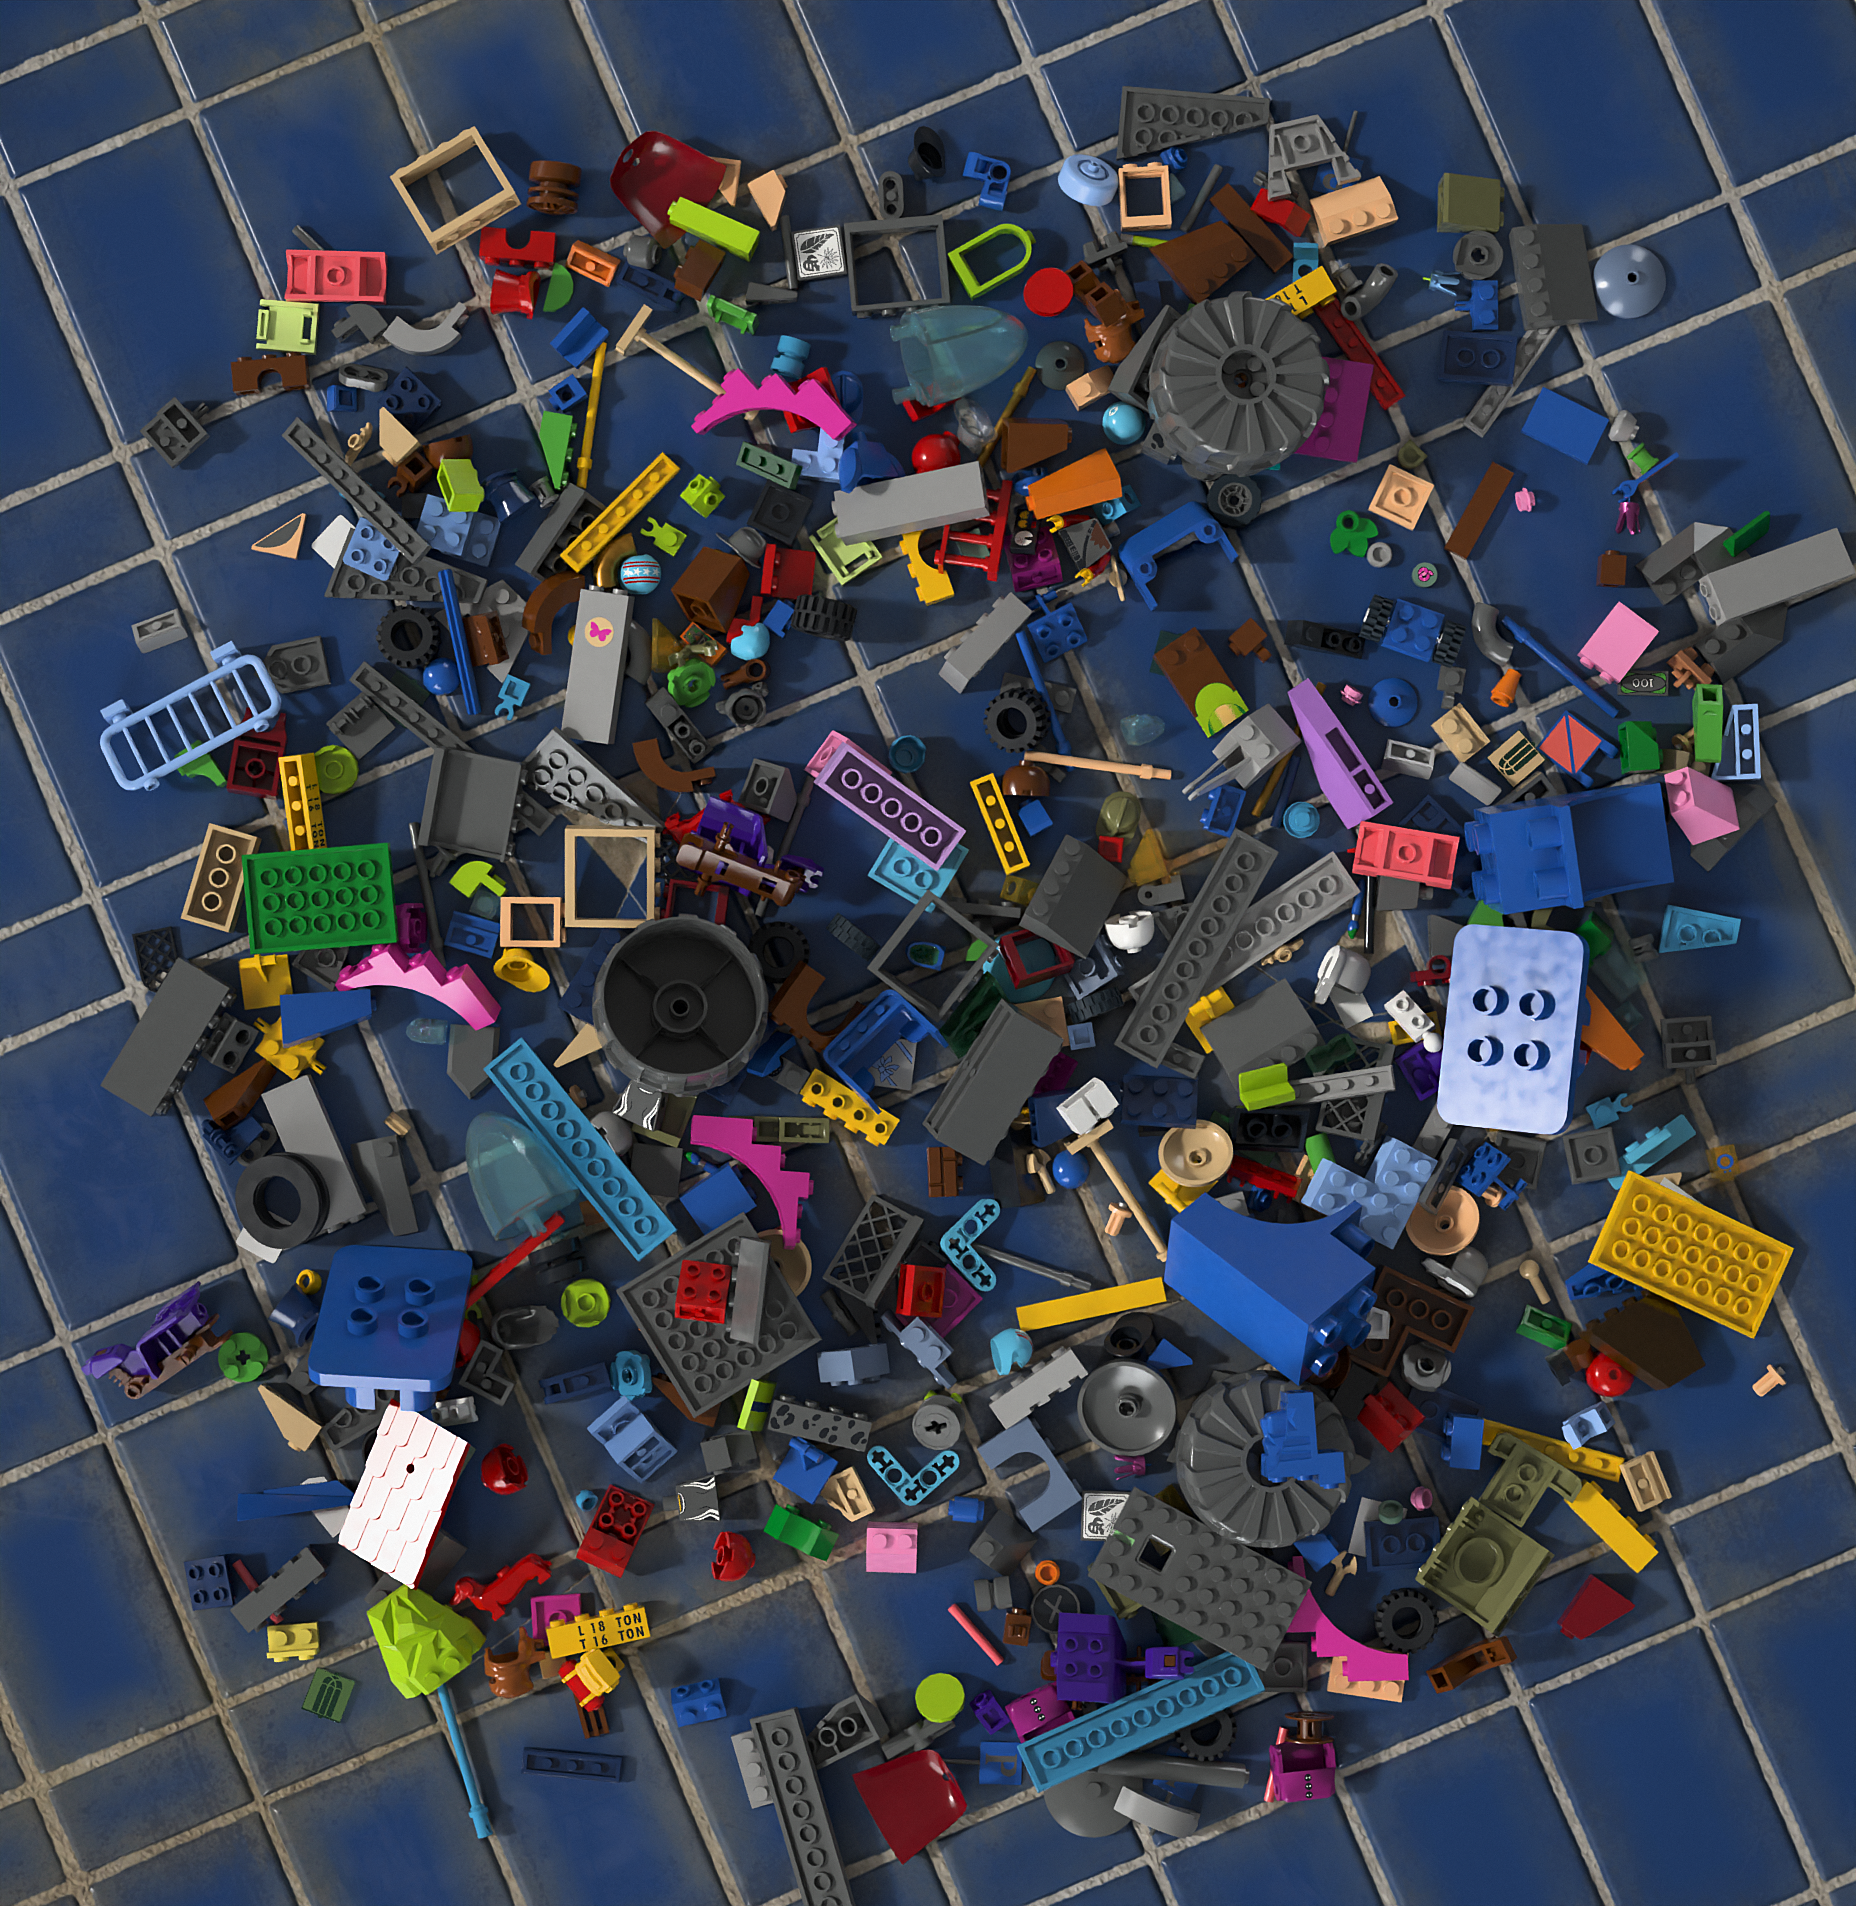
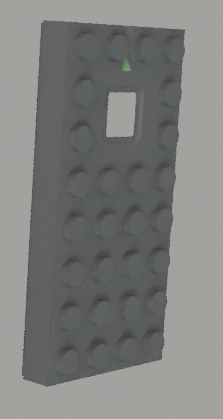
M1135 1486L1087 1576L1265 1672L1312 1584L1311 1581L1242 1544L1219 1535L1202 1522ZM1150 1538L1172 1549L1161 1572L1139 1561Z

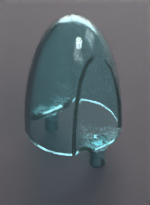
M938 306L903 313L900 325L890 326V334L894 342L900 340L902 359L910 386L893 389V400L897 405L916 399L922 405L928 404V407H932L960 398L988 385L1010 370L1024 354L1029 341L1026 326L1012 314L983 306Z
M495 1111L482 1112L473 1118L468 1127L465 1141L467 1170L478 1207L494 1240H509L528 1231L531 1232L533 1238L540 1236V1232L545 1233L547 1231L543 1223L556 1211H561L566 1206L572 1204L580 1194L579 1189L553 1152L525 1125L508 1115ZM559 1227L549 1236L551 1244L559 1242V1238L562 1240L566 1236Z

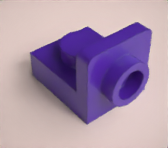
M989 1689L984 1693L978 1694L969 1703L976 1717L990 1735L1011 1721Z

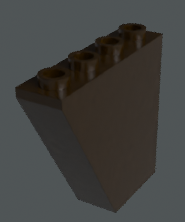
M1645 1288L1640 1291L1641 1295L1639 1297L1632 1296L1622 1301V1307L1619 1309L1613 1307L1603 1313L1604 1318L1600 1320L1595 1318L1585 1324L1586 1328L1578 1333L1583 1340L1656 1391L1670 1388L1706 1366L1673 1301Z

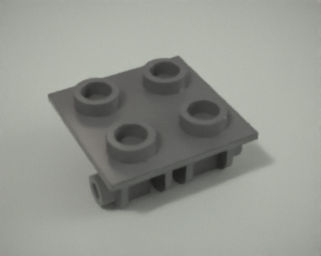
M363 691L326 723L329 729L358 760L364 757L395 729V726Z

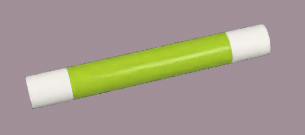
M1121 233L1120 237L1122 242L1126 241L1129 245L1148 248L1168 241Z

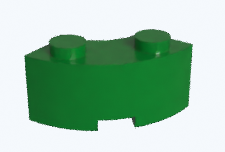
M776 1504L763 1531L809 1556L827 1562L839 1536L838 1533L831 1530L832 1525L824 1520L819 1519L816 1522L799 1514L801 1510L793 1505L787 1504L786 1507Z

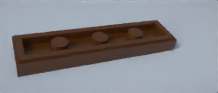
M1229 183L1210 198L1209 201L1274 274L1293 258L1289 250L1264 222L1250 210L1251 208Z
M1495 462L1491 463L1444 549L1464 560L1467 559L1513 477V472Z

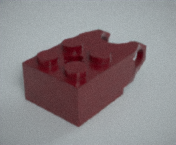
M246 707L245 716L241 723L252 718L253 713L249 707ZM280 713L279 720L271 731L256 732L253 728L235 738L226 787L229 793L278 800L281 783L278 758L285 756L288 743L285 729L287 715L285 713ZM255 765H259L262 770L258 775H253V772L250 771L251 768L255 769Z

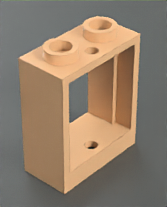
M1161 162L1148 163L1147 167H1138L1137 164H1125L1123 168H1119L1118 189L1121 232L1170 229L1172 221L1168 165L1162 166ZM1161 177L1163 215L1127 217L1125 179Z
M501 897L500 947L562 948V942H566L567 930L562 928V918H565V903H562V898ZM513 904H554V941L513 940Z

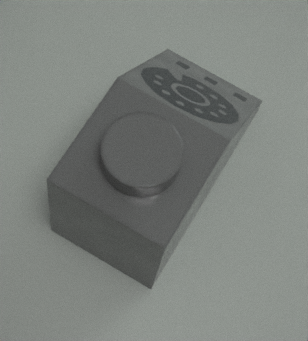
M780 1055L781 1066L767 1076L799 1095L811 1073Z

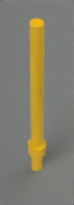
M605 342L596 349L581 457H578L577 461L579 471L576 486L581 489H586L588 471L592 468L593 460L590 457L607 346Z

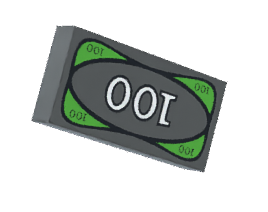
M1629 670L1617 684V695L1667 697L1668 671Z

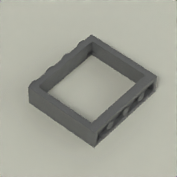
M942 214L844 223L852 316L857 315L858 319L871 318L872 314L882 313V316L889 317L897 315V312L906 311V314H919L922 309H931V312H942L946 310V307H950ZM936 230L942 298L859 305L853 237Z
M927 890L867 969L938 1023L940 1020L945 1022L954 1011L950 1007L955 1000L961 1002L969 992L966 989L969 982L972 980L976 983L984 971L981 969L986 961L991 963L1000 952L996 949L999 944L930 890ZM931 902L988 946L937 1013L879 969Z

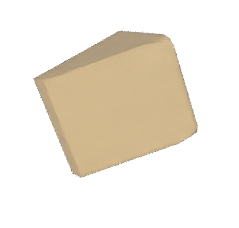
M550 1650L544 1651L546 1659L539 1661L543 1679L559 1675V1668L566 1662V1656L552 1659Z

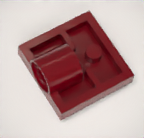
M1444 955L1433 956L1427 961L1426 970L1410 972L1411 982H1417L1418 986L1436 984L1435 979H1442V984L1450 983L1451 963ZM1436 959L1441 960L1445 965L1444 969L1433 970V962Z

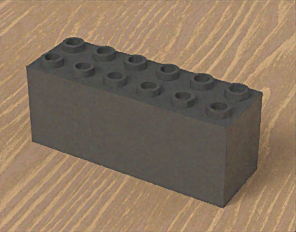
M178 957L100 1086L151 1117L161 1116L162 1113L166 1114L173 1104L171 1098L175 1092L179 1093L184 1087L186 1080L183 1078L188 1071L192 1072L199 1061L196 1057L205 1048L210 1039L209 1036L213 1029H216L222 1014L227 1007L231 1008L238 997L235 993L238 989L189 959Z
M1001 998L922 1124L936 1140L985 1166L986 1162L994 1156L1000 1140L1004 1139L1008 1134L1012 1121L1020 1115L1026 1099L1034 1093L1035 1085L1040 1077L1044 1076L1048 1071L1052 1058L1060 1052L1064 1039L1046 1023Z

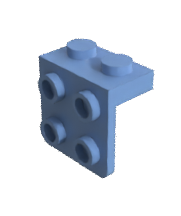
M360 517L343 557V562L382 581H386L392 573L400 551L365 517Z

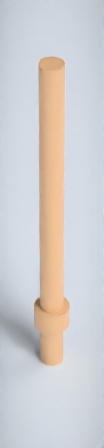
M1029 750L1025 751L1024 760L1138 775L1142 779L1149 780L1151 777L1167 780L1171 778V770L1153 768L1149 764L1138 766Z

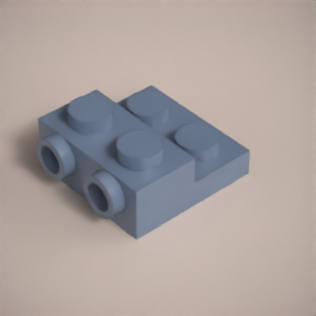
M1099 932L1086 959L1074 954L1075 962L1071 971L1063 974L1078 1000L1090 996L1100 988L1107 987L1125 975L1122 971L1125 967L1123 961L1119 956L1113 955L1110 950L1112 943L1108 940L1107 935H1102L1101 932ZM1055 957L1054 959L1056 963L1059 965V960L1057 957Z

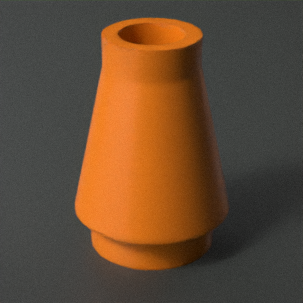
M1508 669L1491 691V700L1500 706L1509 707L1510 703L1514 702L1521 674L1516 670Z

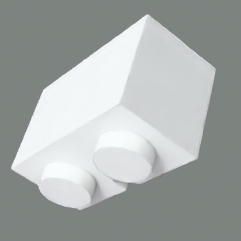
M1094 1077L1056 1109L1071 1130L1082 1135L1092 1131L1099 1118L1109 1117L1119 1103L1104 1082Z

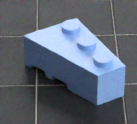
M1758 704L1732 705L1722 736L1721 763L1714 764L1710 778L1718 782L1754 781L1761 779Z

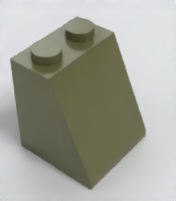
M1444 173L1438 183L1437 232L1469 233L1481 230L1496 234L1499 227H1503L1504 212H1500V202L1504 201V187H1500V180Z

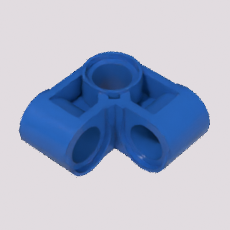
M969 152L962 176L985 183L980 195L979 206L1002 212L1011 176L1009 165L1004 161L989 158L979 153ZM1002 168L1006 171L1007 175L1004 179H996L993 176L994 170Z

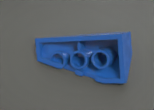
M1591 1263L1565 1281L1570 1300L1597 1297L1601 1292L1606 1291L1618 1294L1622 1292V1289L1634 1288L1635 1291L1644 1289Z

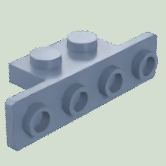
M887 1309L880 1317L885 1328L890 1332H894L900 1338L902 1346L907 1350H911L917 1356L919 1364L924 1368H928L934 1374L936 1382L949 1390L957 1379L945 1368L942 1362L954 1351L951 1346L923 1317L917 1316L905 1327L895 1316V1313L891 1309Z

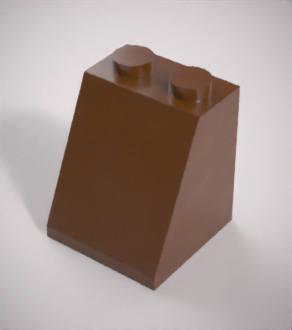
M1002 417L1000 467L1007 473H1013L1067 450V443L1072 441V429L1068 428V424L1062 419Z
M703 547L672 587L671 591L689 622L727 633L750 573L744 559L739 555L728 554L717 548Z

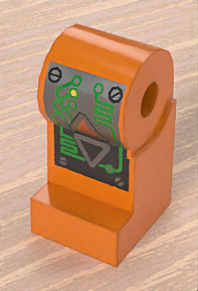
M694 622L679 636L686 644L691 645L715 640ZM718 642V650H715L716 655L705 656L704 654H698L712 668L728 652Z

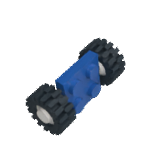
M1374 594L1363 620L1360 637L1378 643L1385 627H1387L1381 646L1429 662L1434 645H1436L1432 662L1448 668L1452 667L1460 649L1466 626L1446 620L1439 635L1445 615L1397 599L1392 615L1389 617L1393 600Z

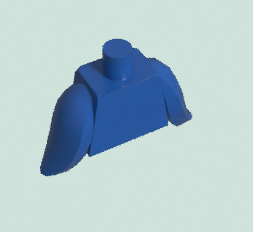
M863 431L851 435L853 444L844 450L840 457L841 491L848 494L858 486L906 476L899 461L886 451L884 445L879 442L867 441Z

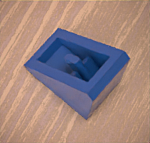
M1163 1337L1144 1361L1157 1370L1193 1364L1192 1359Z

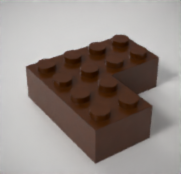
M1381 1264L1372 1286V1291L1377 1294L1373 1307L1387 1311L1390 1314L1389 1339H1365L1355 1349L1348 1345L1346 1347L1349 1350L1352 1361L1388 1377L1409 1332L1455 1353L1475 1308Z

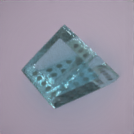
M1171 173L1169 174L1170 205L1172 207L1184 199L1186 191L1175 175Z

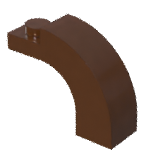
M574 570L559 572L545 579L533 591L526 603L522 617V627L531 632L529 643L532 650L542 655L552 654L551 627L553 619L563 606L579 601L581 589H585V576Z
M657 738L632 743L636 760L641 770L653 783L662 789L681 794L695 793L693 783L697 782L698 786L713 783V778H717L714 766L690 772H679L671 769L662 758Z
M1493 1636L1448 1656L1428 1669L1426 1673L1438 1694L1453 1690L1472 1676L1487 1669L1511 1663L1518 1657L1507 1636L1499 1638Z

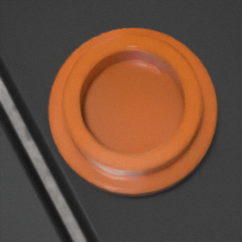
M1044 1560L1037 1565L1035 1576L1041 1584L1052 1585L1059 1579L1060 1569L1054 1561Z

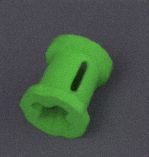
M1643 442L1626 457L1628 460L1632 459L1641 469L1640 473L1642 475L1659 461L1657 457L1654 458L1647 451Z

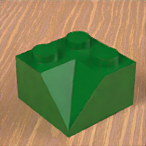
M1626 721L1618 725L1622 775L1650 773L1660 769V764H1663L1662 750H1658L1656 728L1652 727V722Z

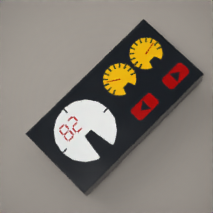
M1017 510L1010 545L1011 553L1036 554L1042 518L1037 520L1033 510Z

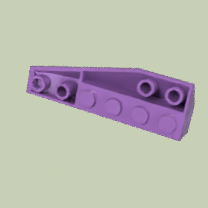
M1309 678L1289 690L1287 693L1320 788L1346 828L1350 829L1358 825L1361 821L1375 816L1391 805L1393 801Z

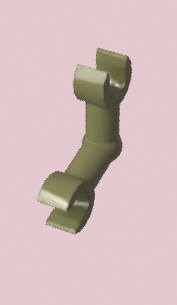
M709 640L703 644H687L680 652H674L668 656L670 666L678 662L679 667H682L686 664L685 659L695 654H704L705 656L716 655L715 650H718L717 641Z

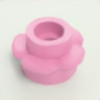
M1522 488V491L1515 493V500L1519 511L1526 510L1530 512L1532 506H1535L1533 492H1528L1526 488Z
M1347 684L1344 690H1340V693L1343 694L1341 699L1352 706L1355 703H1362L1360 700L1364 694L1356 688Z
M1420 1486L1416 1487L1411 1493L1410 1500L1418 1511H1423L1430 1508L1433 1497L1429 1489Z

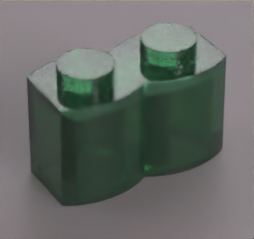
M1348 1033L1340 1034L1332 1038L1327 1045L1318 1046L1309 1051L1305 1056V1063L1313 1077L1324 1076L1330 1073L1335 1066L1344 1065L1353 1060L1357 1055V1048Z

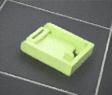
M261 299L260 306L270 307V311L259 309L256 339L267 341V344L257 343L256 349L316 355L320 305ZM304 317L312 318L310 340L303 339Z
M836 517L816 531L821 538L820 542L817 541L813 534L808 538L841 586H844L883 559L872 541L846 546L842 539L836 536L835 524L838 523V518ZM865 554L869 561L849 574L845 566Z

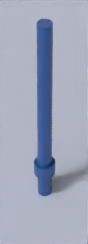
M1507 615L1501 620L1500 623L1514 634V638L1519 643H1525L1612 718L1617 715L1619 710L1529 635L1531 632L1524 626L1520 627Z
M1024 630L1017 632L1015 635L1037 693L1042 696L1040 700L1042 703L1046 701L1048 704L1045 707L1046 711H1051V716L1048 717V720L1051 721L1050 727L1057 743L1055 747L1058 755L1072 756L1070 742L1065 739ZM1065 766L1067 772L1077 769L1073 766Z

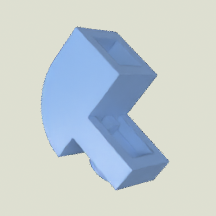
M1602 1401L1566 1419L1563 1422L1564 1426L1562 1429L1566 1441L1571 1444L1574 1450L1581 1447L1591 1437L1606 1432L1616 1422L1605 1402Z

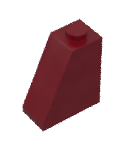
M1590 1574L1557 1623L1562 1627L1560 1632L1570 1639L1576 1636L1582 1640L1631 1611L1635 1604Z

